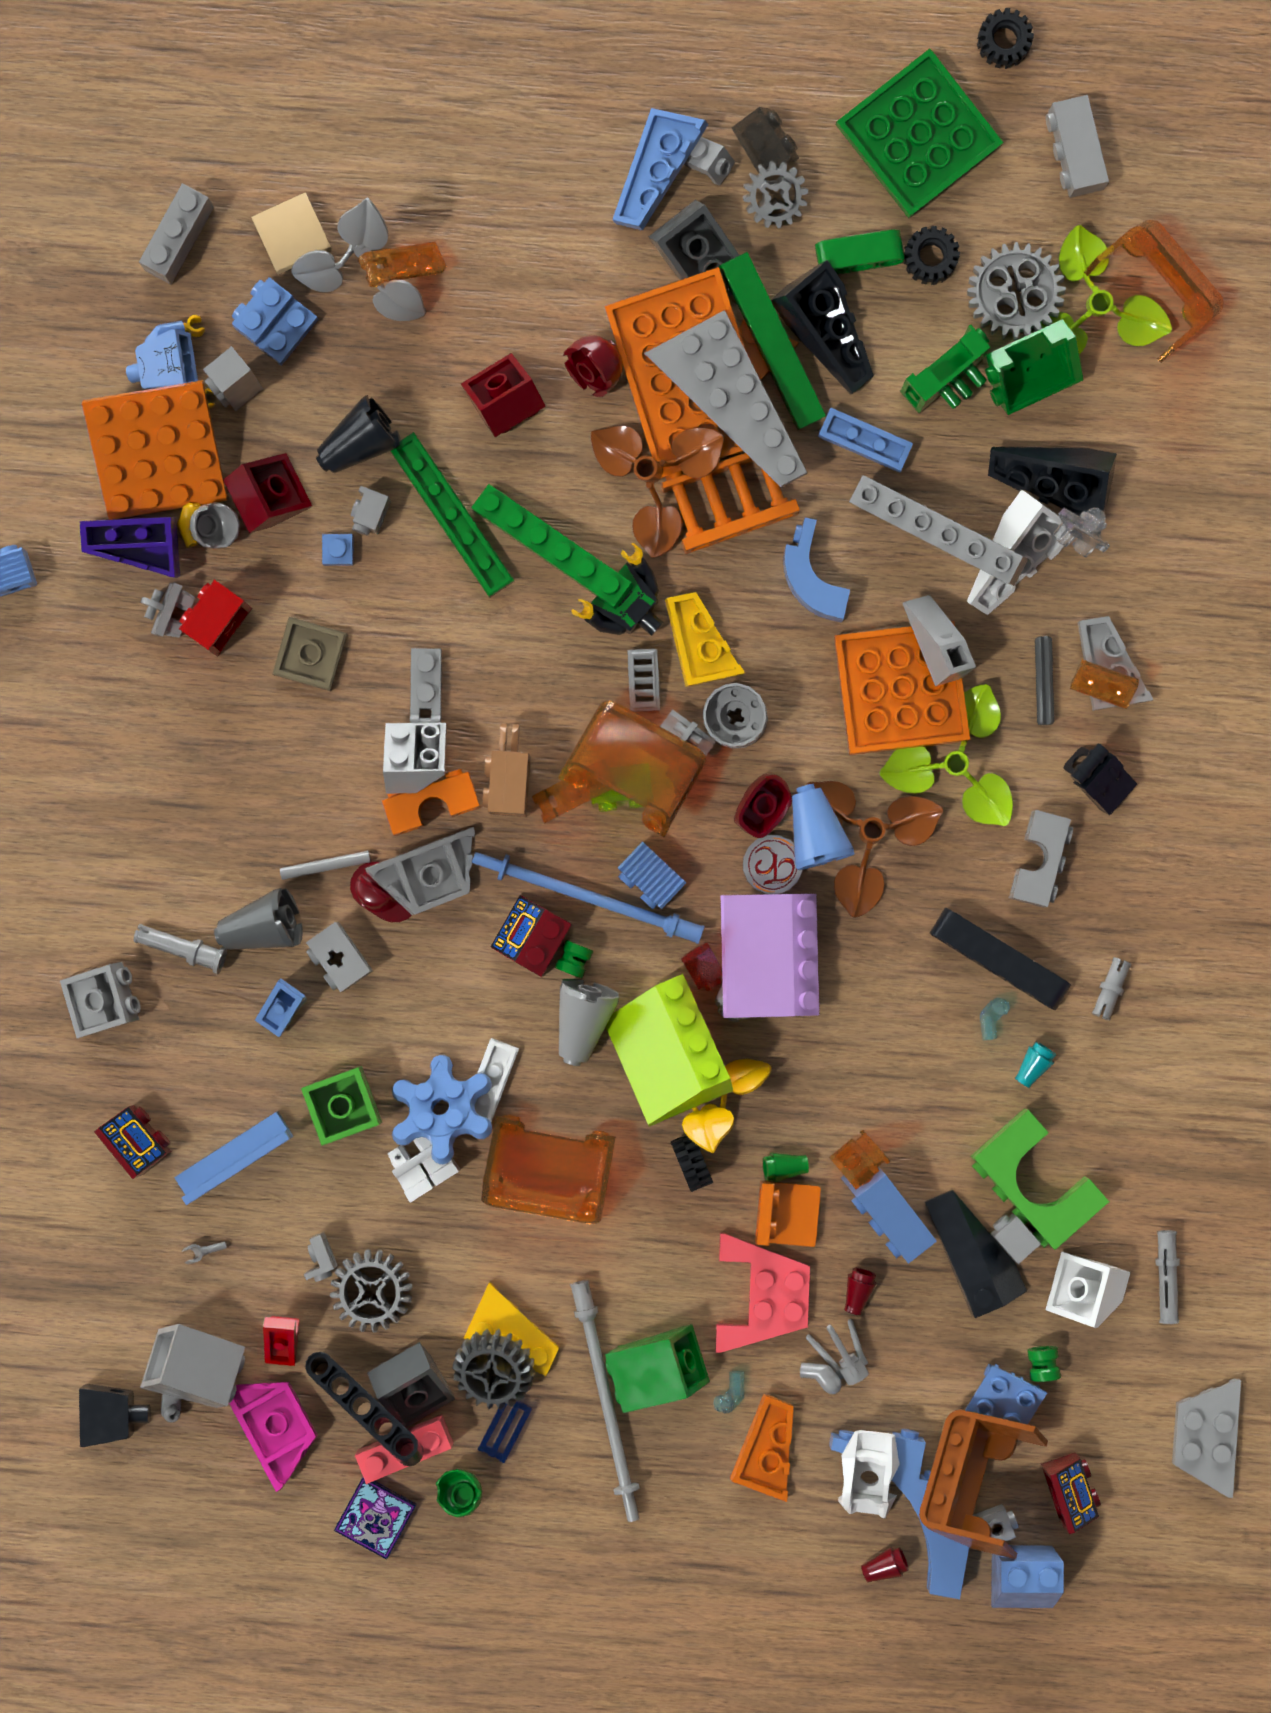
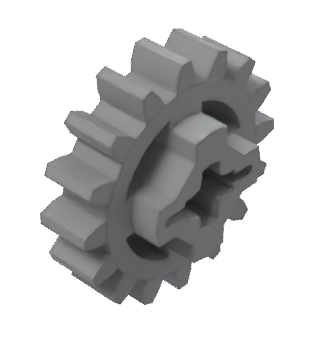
M773 161L769 162V169L766 170L761 164L758 165L760 173L755 175L750 172L749 176L753 182L752 184L746 183L743 186L744 189L749 191V194L742 196L743 201L751 202L746 208L748 214L756 212L753 218L754 221L758 223L763 218L764 226L769 228L771 222H775L779 229L782 226L783 220H786L790 225L793 224L791 216L795 214L801 217L802 215L798 209L799 205L807 206V201L801 198L802 195L808 193L807 188L800 187L805 181L804 177L799 176L795 178L798 170L792 167L787 171V164L783 161L779 168H776ZM772 175H781L777 180L767 181L765 179ZM792 183L795 189V197L793 201L789 198L788 192L789 189L792 187ZM765 187L776 192L779 190L785 202L777 198L771 200L772 197ZM757 188L762 192V200L759 202V206L756 202ZM775 209L785 210L784 212L779 214H771V212Z

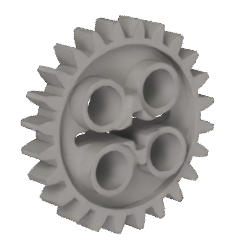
M1015 242L1013 250L1010 251L1006 244H1003L1002 253L1000 254L995 249H991V259L982 256L981 264L983 267L975 265L973 272L976 276L969 277V284L974 287L967 290V296L975 298L969 301L968 306L969 308H977L973 313V318L983 317L981 328L990 324L992 326L991 335L1001 330L1003 340H1005L1008 333H1013L1014 341L1018 340L1019 333L1023 332L1027 336L1031 334L1032 329L1035 332L1042 329L1041 324L1045 326L1051 325L1052 320L1049 316L1058 318L1060 311L1056 307H1062L1064 299L1058 296L1065 294L1066 287L1057 286L1063 283L1064 275H1055L1059 271V264L1049 266L1052 256L1048 255L1042 259V248L1032 253L1030 252L1031 246L1029 243L1024 250H1020L1018 242ZM1008 267L1013 269L1016 289L1018 292H1021L1020 303L1025 312L1024 316H1021L1019 313L1016 293L1011 292L1012 279L1007 270ZM1023 269H1030L1035 275L1026 279L1020 276L1019 272ZM993 277H1001L1006 283L997 287L992 285L990 280ZM1038 297L1043 303L1040 306L1033 307L1028 304L1027 299ZM1006 304L1011 306L1014 311L1004 315L997 308Z

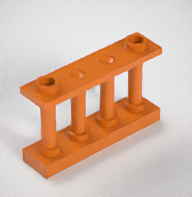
M746 453L719 462L715 470L703 478H692L686 474L683 475L682 471L672 473L665 477L666 481L662 482L661 486L663 493L673 490L688 531L686 533L687 538L682 539L685 555L794 517L800 511L796 499L788 501L787 497L784 498L780 486L761 468L773 502L770 503L771 508L760 511L759 507L756 508L741 468L742 465L753 462ZM730 470L744 509L742 513L743 518L734 521L731 520V517L727 518L713 479L714 475ZM700 480L716 520L714 523L715 528L703 531L702 527L699 528L684 487Z

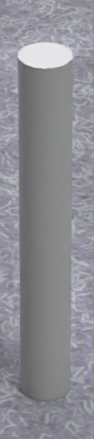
M368 850L280 868L281 879L284 880L370 863V853Z

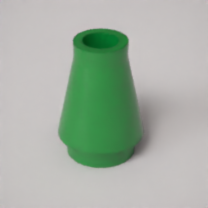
M770 1153V1156L763 1157V1173L766 1181L772 1180L776 1183L809 1172V1163L806 1155Z

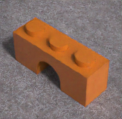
M462 769L454 770L444 775L445 780L433 782L417 793L387 794L388 799L382 800L393 835L398 836L424 827L421 809L431 799L443 800L447 804L452 817L481 808L470 773H463Z

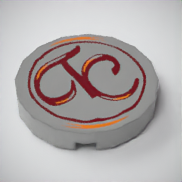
M767 835L756 839L748 847L743 858V872L747 882L755 890L764 894H780L790 890L798 882L802 870H797L795 865L794 843L780 835Z

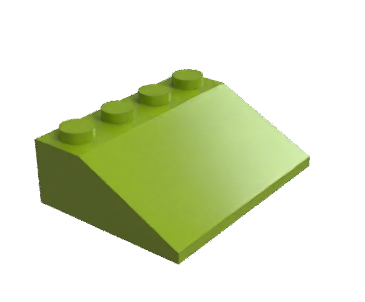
M683 974L655 985L614 1012L610 1017L606 1029L649 1127L733 1091L730 1076Z

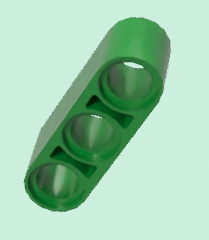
M885 230L828 239L815 244L818 265L828 260L837 275L895 266L905 261L900 230Z

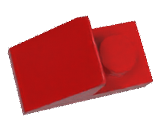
M278 1316L265 1317L263 1336L266 1364L295 1366L299 1319Z

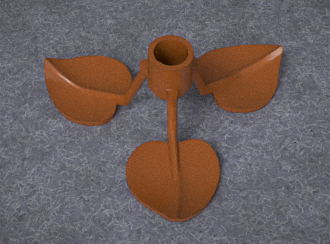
M614 426L592 431L591 442L594 454L601 467L607 473L617 477H624L631 472L634 464L635 475L646 482V487L650 490L656 503V508L646 506L637 512L633 519V533L638 543L647 551L650 557L657 558L662 556L677 542L682 530V519L676 508L672 506L662 508V503L654 488V483L661 479L663 467L676 466L680 464L683 473L689 477L703 478L708 476L719 463L724 443L723 435L707 428L688 429L680 433L672 442L671 449L677 459L657 461L650 456L639 457L643 451V442L641 436L633 428Z
M836 781L808 782L807 785L814 784L815 789H822L841 825L844 820L848 824L860 827L859 837L866 843L861 866L847 865L837 873L834 880V892L839 902L851 917H860L869 912L878 903L884 891L882 873L875 868L866 869L873 844L878 843L883 838L885 830L894 829L896 839L902 844L917 846L926 842L933 834L943 813V808L928 799L907 796L895 800L888 807L887 816L892 824H884L875 817L868 818L863 822L860 819L856 820L848 817L855 809L856 800L854 793L847 785Z

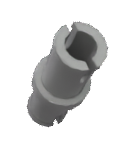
M1115 957L1112 959L1105 982H1101L1099 986L1101 992L1092 1011L1093 1015L1100 1017L1103 1007L1106 1006L1102 1019L1109 1021L1118 997L1123 995L1124 990L1122 986L1132 965L1124 960L1118 972L1121 959Z

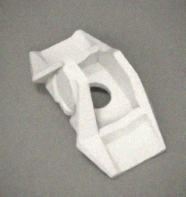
M857 1430L852 1435L841 1455L844 1485L842 1496L838 1497V1502L849 1514L861 1512L876 1514L881 1518H886L897 1496L889 1493L890 1482L900 1465L895 1435ZM865 1471H872L877 1474L879 1479L877 1482L869 1484L862 1480L861 1474Z

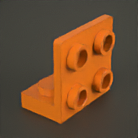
M760 1181L755 1235L756 1245L769 1246V1243L814 1247L817 1237L821 1188L814 1185Z

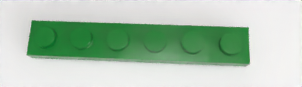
M490 484L487 485L471 507L478 515L615 610L633 587L631 581Z

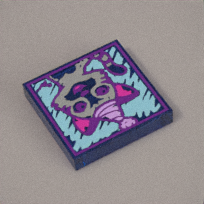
M362 1477L334 1531L387 1560L417 1503L376 1481L366 1484Z

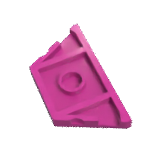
M290 1382L237 1384L235 1396L229 1404L273 1488L278 1492L283 1489L318 1435Z

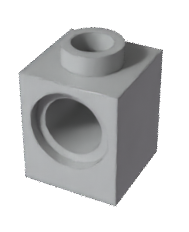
M1005 1214L993 1224L995 1230L990 1234L1017 1264L1022 1262L1041 1245L1014 1214L1009 1217Z

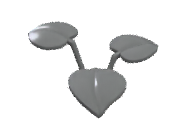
M368 197L357 206L346 211L339 219L338 232L342 239L350 244L339 262L335 263L331 253L315 250L302 255L292 266L291 273L302 284L318 292H331L342 284L343 274L339 268L343 267L352 253H355L361 259L373 257L376 284L380 290L372 299L377 311L386 318L396 321L415 320L426 313L422 296L411 283L404 280H392L385 286L383 285L379 263V249L383 248L387 243L388 229L382 215Z

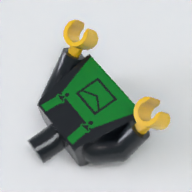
M631 543L635 548V552L632 556H628L625 551H621L622 557L628 562L618 573L631 581L633 587L616 610L596 596L591 603L578 599L579 602L583 603V611L579 613L572 609L571 612L574 616L584 619L599 632L621 635L625 632L631 634L640 625L652 636L663 624L651 612L658 604L656 597L658 596L659 589L654 572L643 557L642 549L635 543Z

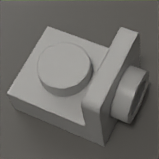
M325 1232L309 1239L311 1245L307 1246L309 1255L314 1263L318 1261L319 1267L307 1271L304 1274L306 1280L313 1277L315 1282L332 1276L331 1270L338 1266Z

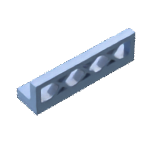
M277 1111L174 1177L185 1196L181 1197L185 1204L188 1205L294 1137L279 1112Z

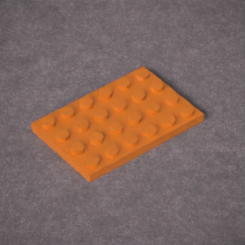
M717 267L605 306L652 458L657 461L677 459L671 449L672 442L680 433L693 428L712 429L723 435L724 443L720 460L744 452L644 354L724 310L744 347L720 268ZM680 464L663 467L661 479L672 473L682 471Z

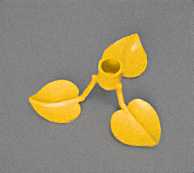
M752 1059L735 1060L725 1066L731 1079L732 1092L736 1095H744L756 1090L765 1082L772 1071V1067L768 1063ZM727 1094L721 1096L720 1107L714 1104L705 1105L701 1110L698 1107L692 1108L693 1112L686 1115L682 1122L683 1130L688 1138L711 1153L715 1152L719 1143L734 1125V1117L726 1109Z

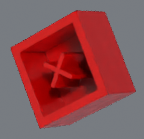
M214 579L211 585L206 583L197 596L200 600L193 609L188 608L179 621L182 624L179 630L218 657L253 608Z

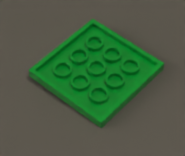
M930 48L850 110L835 124L908 219L1004 143Z

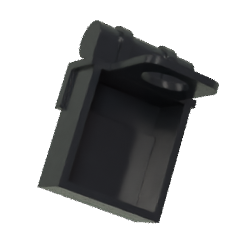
M1099 743L1093 750H1088L1085 747L1079 748L1063 767L1066 772L1071 774L1070 777L1074 780L1073 784L1078 786L1099 810L1109 816L1137 785L1133 778L1124 770V765L1117 757L1109 753ZM1087 756L1080 764H1077L1075 768L1073 767L1075 761L1079 757Z

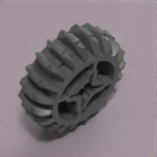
M488 1328L483 1331L482 1335L475 1332L471 1339L467 1338L463 1341L455 1354L456 1358L453 1362V1369L455 1370L454 1380L460 1381L458 1391L467 1390L466 1400L474 1397L476 1399V1406L484 1402L487 1404L488 1410L493 1407V1404H496L500 1410L505 1407V1404L512 1407L516 1404L517 1400L521 1401L525 1397L526 1392L530 1391L533 1384L532 1380L535 1376V1370L533 1369L534 1359L529 1358L530 1348L521 1349L522 1339L514 1342L512 1340V1333L504 1337L501 1336L500 1329L494 1335L490 1333Z

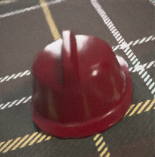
M380 862L365 863L353 873L350 881V891L354 900L360 906L388 922H402L412 916L366 872L365 868Z

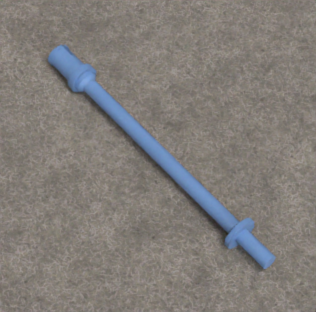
M478 852L474 854L472 863L499 872L497 880L501 881L506 874L661 927L667 933L666 936L672 937L675 935L699 944L704 926L680 919L678 914L674 913L673 916L665 917L510 864V855L507 854L503 861Z

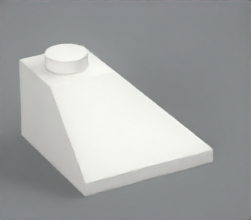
M1061 1252L1046 1310L1098 1328L1122 1303L1130 1272L1105 1263Z

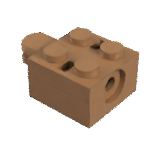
M501 723L499 751H492L491 758L486 757L485 776L490 778L489 788L483 789V806L488 808V812L491 815L527 817L531 757L529 753L518 752L519 724H513L511 752L506 751L508 725L507 723Z

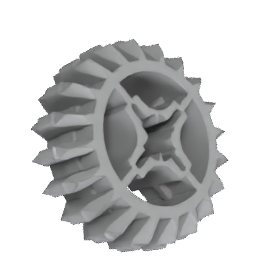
M370 1249L365 1250L364 1260H362L358 1252L354 1253L353 1260L355 1264L349 1259H345L342 1263L347 1271L341 1268H337L335 1274L342 1278V1280L333 1279L331 1281L333 1287L339 1288V1290L330 1293L331 1298H340V1301L333 1305L334 1310L343 1307L345 1311L342 1312L339 1318L344 1320L350 1315L352 1320L349 1322V1327L351 1328L355 1326L357 1321H360L361 1332H365L368 1323H371L373 1333L378 1331V1322H381L385 1330L389 1329L390 1322L388 1318L398 1323L400 1317L395 1311L405 1314L408 1308L401 1304V1302L407 1303L412 1300V1296L403 1294V1291H409L413 1288L412 1284H403L402 1282L410 1276L409 1272L399 1275L397 1271L402 1268L403 1263L398 1262L393 1267L390 1264L394 1259L392 1254L387 1257L386 1261L381 1260L383 1256L382 1250L377 1251L375 1259L372 1258ZM363 1267H377L384 1270L385 1273L378 1278H370L365 1273L362 1274L359 1269ZM350 1276L356 1280L355 1283L359 1288V1295L353 1302H350L347 1293ZM391 1279L396 1289V1297L392 1306L387 1302L388 1299L383 1291L384 1286ZM382 1281L376 1291V1298H373L372 1294L371 1297L367 1296L362 1301L360 1300L367 1290L366 1284H370L371 1287L372 1284L376 1286ZM370 1303L378 1309L381 1308L383 1313L370 1315L362 1313L357 1309L364 1304Z

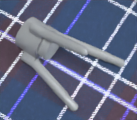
M851 1319L848 1320V1326L857 1357L854 1353L848 1354L833 1326L827 1325V1330L843 1357L839 1361L840 1366L811 1335L808 1334L806 1336V1339L832 1367L840 1379H845L849 1386L862 1381L869 1375L865 1367L868 1361L863 1354L854 1322Z

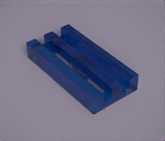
M519 1400L513 1405L491 1448L487 1443L507 1404L501 1410L497 1409L477 1450L485 1452L489 1456L505 1463L533 1408ZM520 1408L524 1412L503 1453L497 1450Z

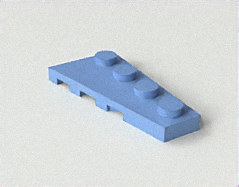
M651 108L612 219L617 225L643 231L707 128L708 123L705 120Z

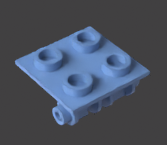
M988 1364L984 1371L985 1378L965 1410L1028 1424L1047 1395V1392L1040 1389V1386L1037 1384L1034 1386L1024 1381L1021 1376L1016 1377L1013 1372L1008 1373L1000 1369L997 1364Z

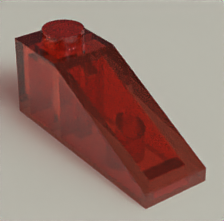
M707 942L680 958L681 963L698 990L704 987L706 991H709L722 983L720 979L722 968Z

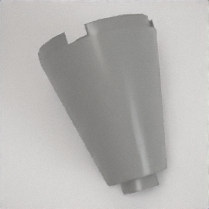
M563 979L560 986L559 1055L563 1057V1062L573 1066H580L581 1062L589 1060L619 1002V993L595 982L593 986L583 985L584 980Z

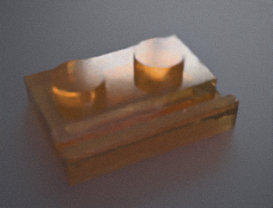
M864 1130L859 1132L862 1136L856 1141L853 1139L849 1140L829 1157L856 1190L861 1185L871 1181L873 1176L880 1171L878 1166L883 1162L886 1164L890 1163V1160Z

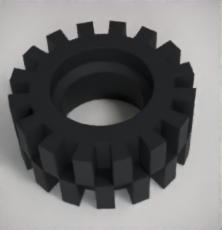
M1005 8L1004 12L998 9L995 10L994 15L990 13L986 20L983 21L977 37L978 49L981 48L980 55L982 58L987 57L986 63L989 65L994 62L996 63L995 68L1000 69L1001 65H1005V69L1011 68L1012 64L1017 66L1022 59L1026 58L1032 45L1034 33H1031L1033 27L1031 23L1027 24L1028 18L1026 15L1022 18L1019 16L1020 11L1015 10L1014 13H1010V8ZM1002 28L1012 30L1016 35V44L1008 49L999 47L994 41L995 32Z
M926 226L921 228L920 232L916 231L912 238L909 239L904 252V265H907L906 271L908 274H913L912 278L915 281L920 279L922 280L921 284L926 285L927 282H931V285H936L938 281L944 282L954 272L960 257V252H958L959 244L954 242V235L952 233L950 235L946 234L947 229L942 227L941 230H937V226L927 229ZM927 245H935L940 248L943 253L942 262L936 266L924 264L920 257L922 248Z
M687 1135L670 1141L690 1191L693 1192L712 1184L713 1180L699 1146L689 1139Z

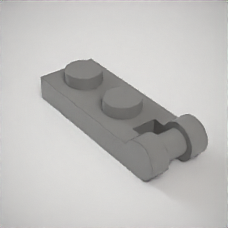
M411 648L410 723H441L442 649ZM420 710H431V718H420Z

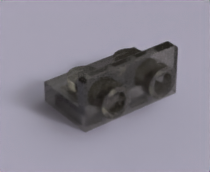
M758 107L731 127L758 173H760L758 169L760 164L766 170L769 169L770 161H773L776 168H779L782 161L787 164L799 159L796 153L798 148L795 141L788 134L785 135L780 126L782 125L780 116L775 110L765 107Z

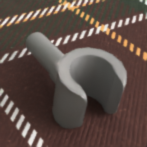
M225 1241L203 1247L192 1244L185 1247L182 1252L190 1249L195 1253L194 1259L185 1262L186 1264H193L200 1261L204 1255L226 1249L227 1246Z

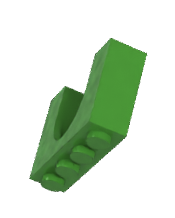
M1024 1108L971 1155L975 1161L972 1167L983 1179L988 1176L994 1182L995 1186L992 1190L1003 1202L1009 1199L1016 1207L1012 1213L1024 1225L1027 1222L1031 1224L1036 1230L1033 1235L1043 1248L1049 1245L1056 1250L1110 1201L1085 1176L1063 1196L1050 1203H1034L1028 1201L1022 1195L1016 1182V1170L1019 1161L1049 1133L1028 1109Z

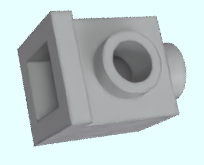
M360 486L359 493L362 499L355 501L351 511V516L354 517L352 530L369 536L370 532L378 535L391 500L386 495Z
M1003 1504L973 1514V1516L984 1519L991 1528L994 1524L1002 1525V1529L995 1533L992 1532L991 1537L1005 1541L1016 1538L1014 1529L1019 1528L1012 1510L1006 1512Z

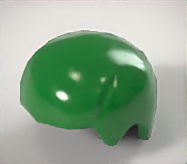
M462 1469L446 1471L437 1480L438 1494L436 1500L448 1515L457 1518L468 1516L481 1504L482 1486L473 1473Z

